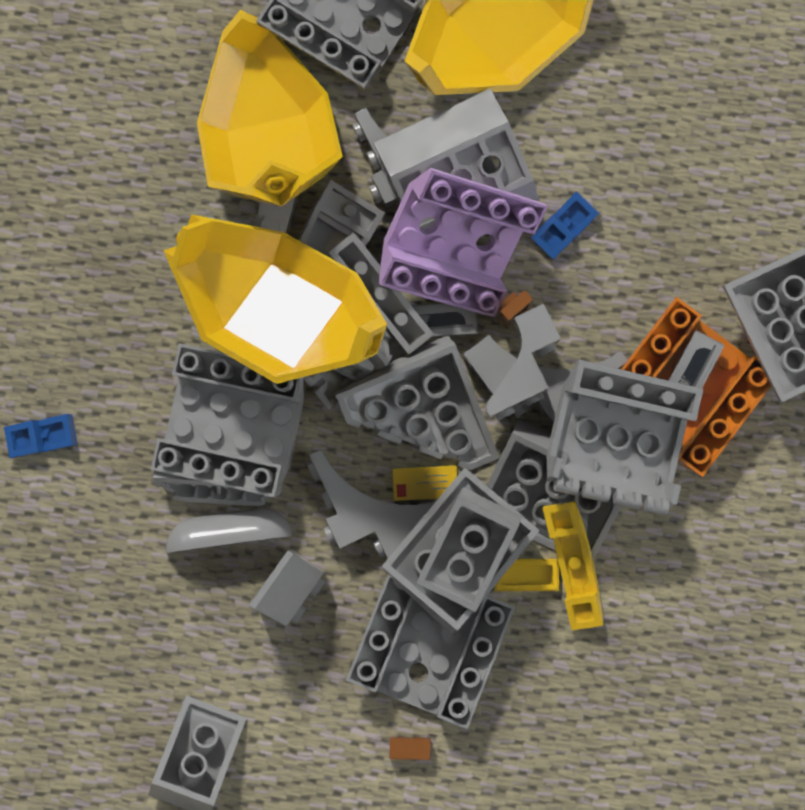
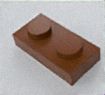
M524 290L519 295L513 292L500 304L502 307L500 308L499 321L506 329L513 325L515 317L531 309L533 298Z

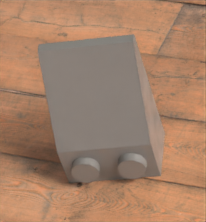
M462 487L416 583L476 612L519 527L522 516Z
M288 550L249 606L285 626L290 621L297 624L307 609L302 604L309 594L316 597L326 581L321 579L325 572L294 550Z
M186 696L148 795L187 810H212L246 717Z

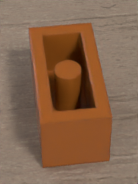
M390 737L389 759L430 760V738Z

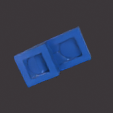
M576 191L531 238L554 260L600 212Z
M63 414L38 421L31 420L4 427L9 458L24 457L78 445L72 414Z

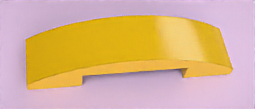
M575 501L543 506L549 538H553L566 592L564 601L571 631L603 626L602 605L594 561Z

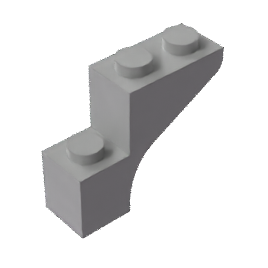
M544 304L515 317L513 320L520 340L519 356L485 406V413L488 419L496 416L498 421L515 413L514 406L525 402L528 407L545 398L543 392L547 391L549 387L533 354L537 353L540 358L557 349L555 344L561 338Z

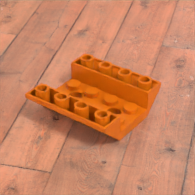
M676 296L621 370L668 381L695 330L724 344L720 356L702 387L704 390L697 420H687L678 464L703 477L770 389L771 384L755 355L748 357L700 320L702 315Z

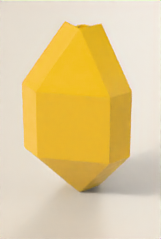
M426 0L404 62L419 84L434 95L481 93L489 88L492 92L519 91L585 33L593 0Z
M239 10L222 31L197 120L207 185L212 189L233 197L282 207L321 180L343 156L328 93L279 36L256 22L258 17Z
M191 214L188 225L183 226L177 234V246L163 250L201 340L276 384L357 364L378 353L387 323L358 273L282 231Z

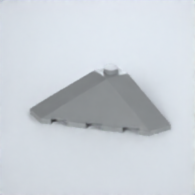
M448 335L418 347L409 355L406 354L384 368L335 393L345 420L351 426L359 428L362 424L377 430L376 434L380 437L399 444L402 440L418 446V451L441 459L444 455L459 461V467L466 468L467 470H473L499 458L457 346Z

